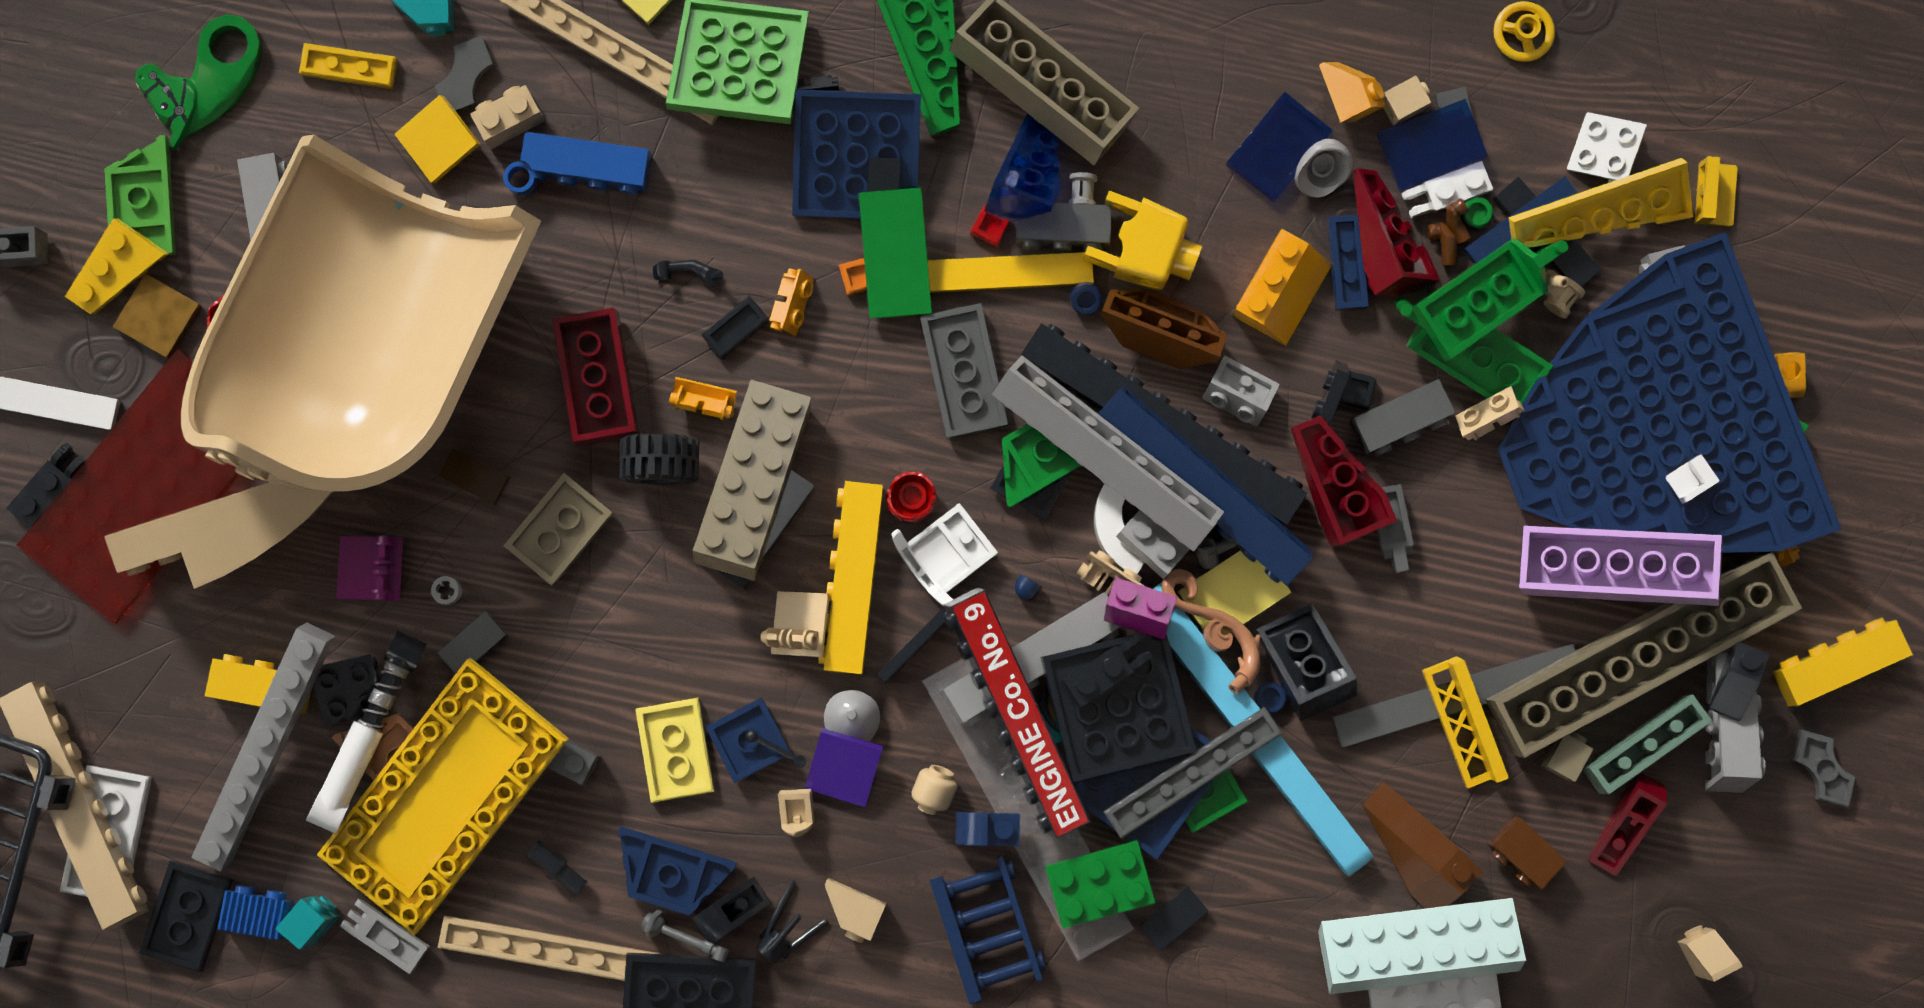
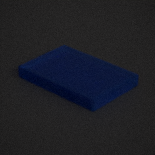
M1284 92L1230 157L1226 165L1274 203L1295 178L1298 163L1305 152L1315 143L1327 139L1333 129Z
M1466 99L1377 133L1399 191L1488 157Z

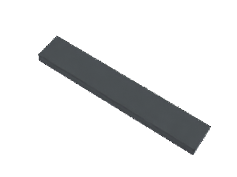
M1263 707L1103 812L1122 839L1282 733L1266 708Z

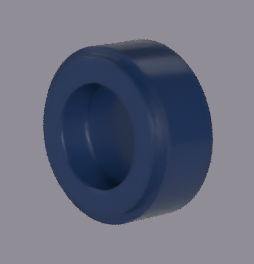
M1082 282L1072 289L1070 301L1076 312L1082 315H1090L1100 308L1102 296L1095 284Z
M1263 683L1254 693L1256 705L1260 709L1265 707L1269 714L1279 712L1286 704V692L1277 683Z

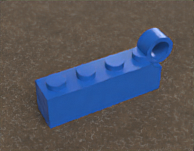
M525 132L520 158L521 162H514L505 169L503 181L509 191L517 196L531 194L535 190L537 182H545L546 178L556 179L558 184L574 187L576 183L589 184L588 188L593 190L606 191L607 187L619 188V192L623 194L638 195V191L647 192L652 155L649 149ZM521 170L527 171L530 179L524 187L516 188L511 185V178L514 173Z

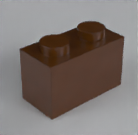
M1512 817L1487 844L1494 850L1491 854L1493 858L1504 867L1509 864L1518 872L1515 875L1516 879L1528 889L1532 886L1537 889H1543L1567 862L1564 857L1520 817Z

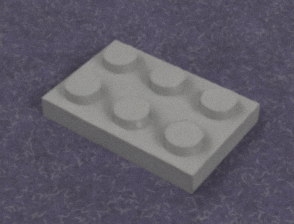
M1141 510L1135 514L1116 536L1163 579L1190 550L1189 547L1180 543L1176 537L1162 526L1154 523Z

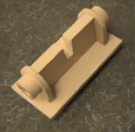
M1510 386L1455 415L1462 437H1466L1469 441L1472 438L1477 440L1479 437L1494 430V422L1497 421L1502 426L1515 418L1521 417L1520 413L1525 410L1521 402L1517 401L1513 388Z

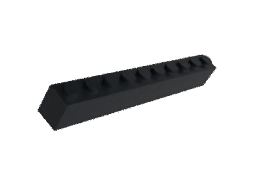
M1042 323L1040 324L1021 353V356H1024L1061 386L1100 411L1124 385L1282 525H1288L1307 495V492L1302 490V483L1290 476H1287L1286 479L1275 473L1277 468L1264 459H1260L1259 462L1249 456L1250 451L1237 442L1231 445L1222 439L1224 434L1213 426L1208 425L1205 428L1195 422L1197 417L1184 408L1178 411L1170 406L1171 400L1157 391L1153 394L1142 388L1144 383L1131 374H1128L1127 377L1116 371L1117 365L1104 357L1098 360L1090 354L1092 350L1085 344L1077 340L1073 344L1064 338L1065 333L1053 324H1049L1048 327Z

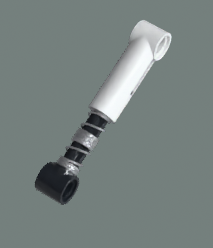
M397 630L384 657L386 664L383 667L386 670L381 671L383 676L380 682L375 684L377 688L373 689L368 699L370 703L367 709H363L364 715L362 719H359L358 722L353 721L306 821L336 834L356 788L383 736L379 728L383 727L382 721L385 715L389 714L388 709L391 710L392 705H394L393 703H395L394 701H396L397 697L395 694L398 689H401L400 683L403 678L406 679L409 671H414L427 643Z

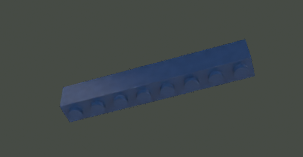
M1124 385L1098 413L1223 510V515L1216 523L1218 525L1217 531L1226 540L1231 541L1234 539L1241 545V552L1250 561L1255 562L1258 560L1265 566L1264 572L1274 582L1279 583L1282 581L1287 586L1313 558L1314 552Z

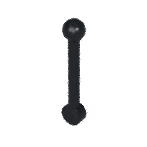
M749 730L746 733L747 741L757 742L794 761V765L798 768L805 766L806 758L803 755L796 756L758 736L755 730Z

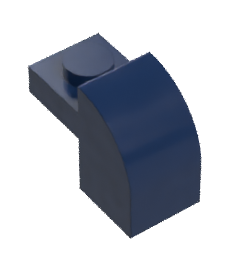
M956 811L955 844L1020 846V813Z

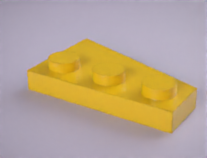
M118 218L112 219L65 297L89 314H96L121 294L124 288L137 278L142 277L148 272L150 267L164 259L169 253Z

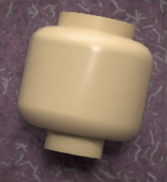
M930 765L929 768H924L919 772L911 793L912 798L919 804V810L934 815L936 811H946L949 809L958 788L952 771L939 765Z

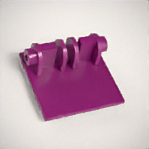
M340 536L337 599L400 601L403 538H391V536Z

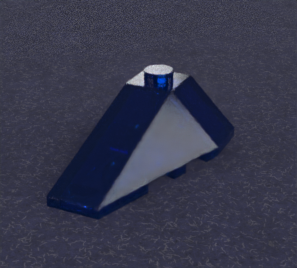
M1028 113L993 183L985 208V212L1013 223L1051 212L1061 190V181L1058 175L1060 161L1057 158L1058 137Z

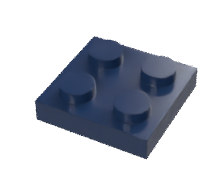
M763 697L705 726L734 783L784 758V756L757 742L747 741L746 733L749 730H755L761 738L790 752Z

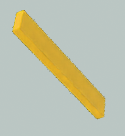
M1085 252L928 260L930 293L1075 286L1082 282L1094 284L1093 264L1083 260Z

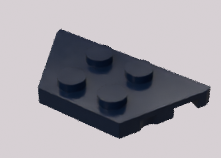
M620 826L618 830L622 845L623 865L626 871L628 897L689 916L738 864V862L623 826Z

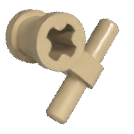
M1545 269L1548 292L1545 294L1548 297L1543 303L1552 313L1566 319L1571 313L1569 310L1577 299H1581L1584 296L1585 291L1572 279L1558 275L1553 270Z

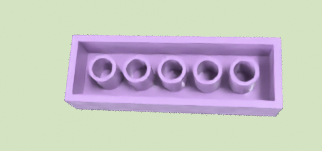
M1524 526L1519 588L1523 595L1719 606L1722 535Z

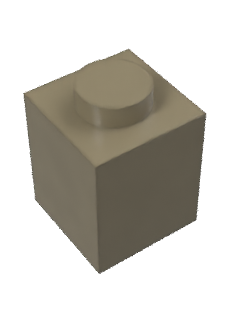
M1572 732L1553 742L1541 767L1567 782H1576L1593 748L1586 745L1587 739Z

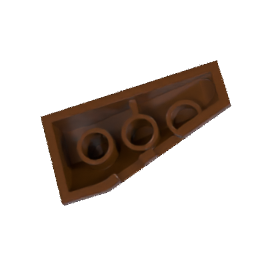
M1382 782L1362 803L1394 866L1401 875L1409 894L1425 909L1448 906L1460 897L1483 873L1465 853L1385 782Z

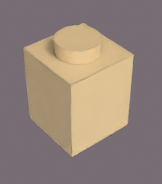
M1414 76L1384 92L1383 100L1386 107L1383 109L1393 127L1425 111L1431 104L1430 90L1424 82L1420 83L1418 77Z

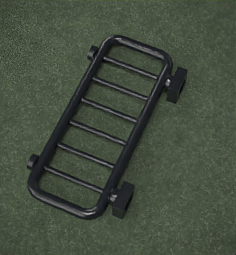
M0 733L1 747L31 756L39 764L35 782L0 770V777L34 788L27 813L0 804V811L25 819L19 844L0 838V845L17 851L11 874L7 875L0 872V879L8 882L2 907L0 906V967L10 968L26 966L34 934L26 931L9 932L41 810H68L76 778L67 775H51V757L44 748Z

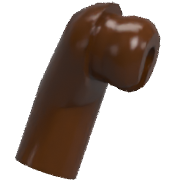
M1462 198L1457 199L1455 202L1450 201L1446 206L1447 226L1456 236L1458 246L1472 239L1460 217L1469 210Z
M1446 223L1430 224L1427 227V235L1430 240H1439L1441 243L1442 265H1456V236Z

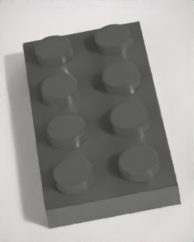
M979 303L920 316L946 439L1008 426L1004 405L991 395L998 386L999 381L982 304Z

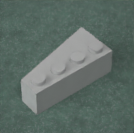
M1720 652L1707 660L1706 702L1708 704L1711 703L1727 653ZM1757 691L1740 721L1712 710L1708 711V716L1712 722L1706 725V732L1712 735V740L1709 744V751H1705V764L1711 765V780H1705V791L1743 793L1764 775L1765 759L1760 754V745L1763 742L1764 734L1762 726H1759L1758 714L1761 711L1762 703L1760 695H1757Z

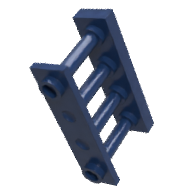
M1002 855L996 857L999 865L997 868L952 883L950 880L944 881L942 875L929 880L969 1004L982 1000L980 992L985 991L987 986L1032 971L1036 981L1043 980L1041 972L1046 970L1041 952L1034 954L1011 880L1015 879L1016 875L1011 860L1004 862ZM1001 879L1004 880L1009 898L960 913V910L953 911L950 900L956 898V894ZM1010 910L1014 911L1019 926L1018 929L973 944L970 941L963 942L960 930L966 929L965 925ZM1024 941L1029 959L982 975L980 972L973 973L970 961L976 960L975 956Z

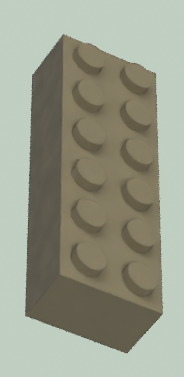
M986 0L956 31L949 49L951 53L1092 165H1095L1125 132L1139 110L1137 105L1004 0Z
M750 380L693 548V563L755 581L810 414L811 397Z

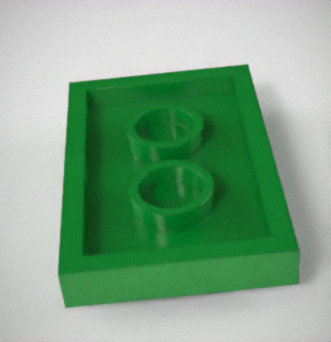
M1138 840L1045 865L1062 929L1155 903Z

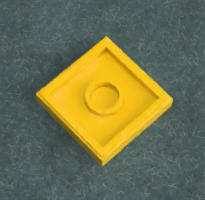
M443 95L435 98L395 133V136L431 183L439 181L481 145Z

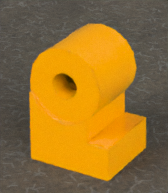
M1788 352L1774 354L1790 398L1804 397L1806 391L1805 353Z

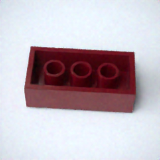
M613 307L552 318L573 443L579 447L640 434L620 316L617 310Z

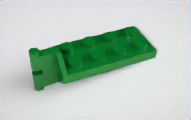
M1514 238L1413 306L1412 310L1443 359L1448 361L1548 292L1544 266L1562 253H1565L1568 250V244L1564 240H1560L1533 252Z
M1398 297L1394 301L1396 309L1417 324L1406 346L1486 398L1511 386L1517 401L1519 400L1523 404L1534 382L1538 378L1546 376L1553 367L1548 361L1496 328L1454 358L1445 361L1412 310V307L1415 305L1403 297Z

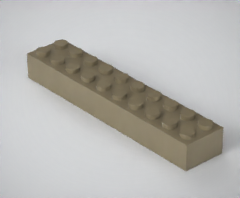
M1773 552L1757 553L1721 573L1719 606L1664 603L1485 699L1514 756L1525 758L1802 609Z

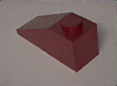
M1641 772L1637 774L1618 801L1588 857V861L1617 876L1667 805V787Z

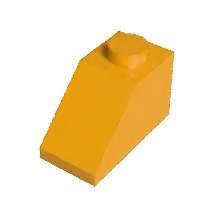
M1323 62L1319 65L1340 122H1356L1386 107L1383 100V89L1375 77L1340 62Z

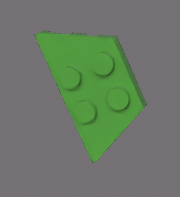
M160 135L155 138L157 141L144 149L138 148L128 154L124 160L116 161L104 168L107 219L109 226L112 219L118 218L168 252L169 255H176L169 138L166 135Z

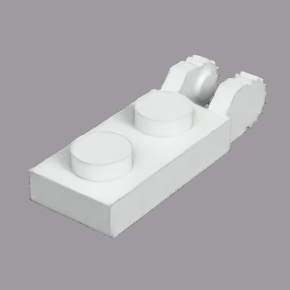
M1480 161L1425 181L1422 185L1408 189L1401 194L1404 200H1411L1419 195L1426 194L1429 203L1415 206L1409 211L1410 217L1414 218L1431 211L1435 213L1446 209L1450 201L1455 202L1459 198L1467 201L1470 198L1487 194L1493 190L1483 162Z

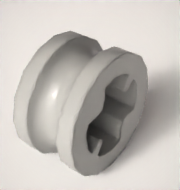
M442 576L433 582L431 594L436 602L443 605H452L461 598L462 587L456 579ZM445 582H450L449 585L450 588L454 589L453 596L448 595L449 599L444 600V594L439 593L440 586L445 587Z

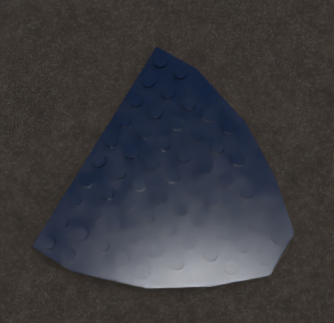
M1726 232L1663 255L1587 315L1551 360L1550 364L1553 367L1549 373L1534 382L1522 404L1525 411L1520 413L1521 417L1513 420L1497 450L1519 509L1568 528L1722 535V553L1778 552L1841 530ZM1702 455L1719 479V482L1682 504L1666 481V476L1696 456Z

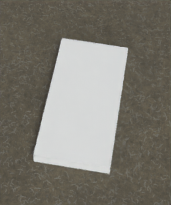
M87 765L86 771L90 773L95 783L93 790L97 798L107 808L108 815L106 818L111 828L117 831L121 839L120 849L123 855L134 865L152 777ZM67 855L60 892L87 897L69 855Z

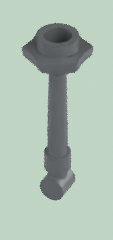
M657 909L654 913H648L642 922L641 928L647 940H652L655 936L664 933L700 950L705 955L713 956V959L725 963L729 953L728 949L721 946L716 947L715 944L709 941L704 942L666 926L660 909Z

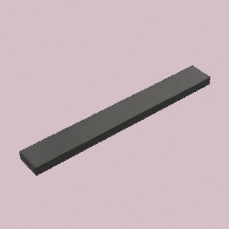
M1574 644L1471 674L1470 676L1481 705L1486 704L1485 699L1575 652ZM1451 681L1438 684L1436 687L1447 691ZM1425 688L1331 718L1340 746L1346 747L1437 719L1439 715L1429 689ZM1454 688L1452 694L1458 696L1456 689ZM1438 692L1442 701L1445 695ZM1450 697L1445 708L1446 714L1450 715L1462 711L1461 702Z

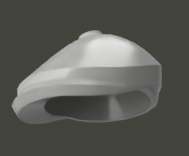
M1323 139L1315 143L1305 152L1298 163L1294 178L1298 189L1305 195L1316 198L1331 193L1349 178L1353 169L1352 155L1345 145L1335 139Z
M847 690L839 692L826 705L824 712L825 728L870 742L879 727V707L869 695L862 691Z

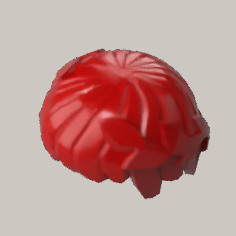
M904 472L892 481L890 489L886 493V503L890 512L898 519L905 522H917L925 519L932 512L936 503L937 493L933 482L926 475L920 472Z

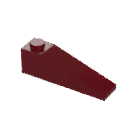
M1361 168L1355 169L1353 176L1363 266L1368 277V285L1377 296L1395 297L1440 281L1428 251L1423 244L1418 247L1410 235L1409 231L1413 228L1409 221H1404L1394 210L1396 201L1378 172Z
M1321 415L1291 427L1315 509L1330 546L1345 544L1397 521L1386 492L1369 476L1361 462L1352 456L1345 447L1344 442Z

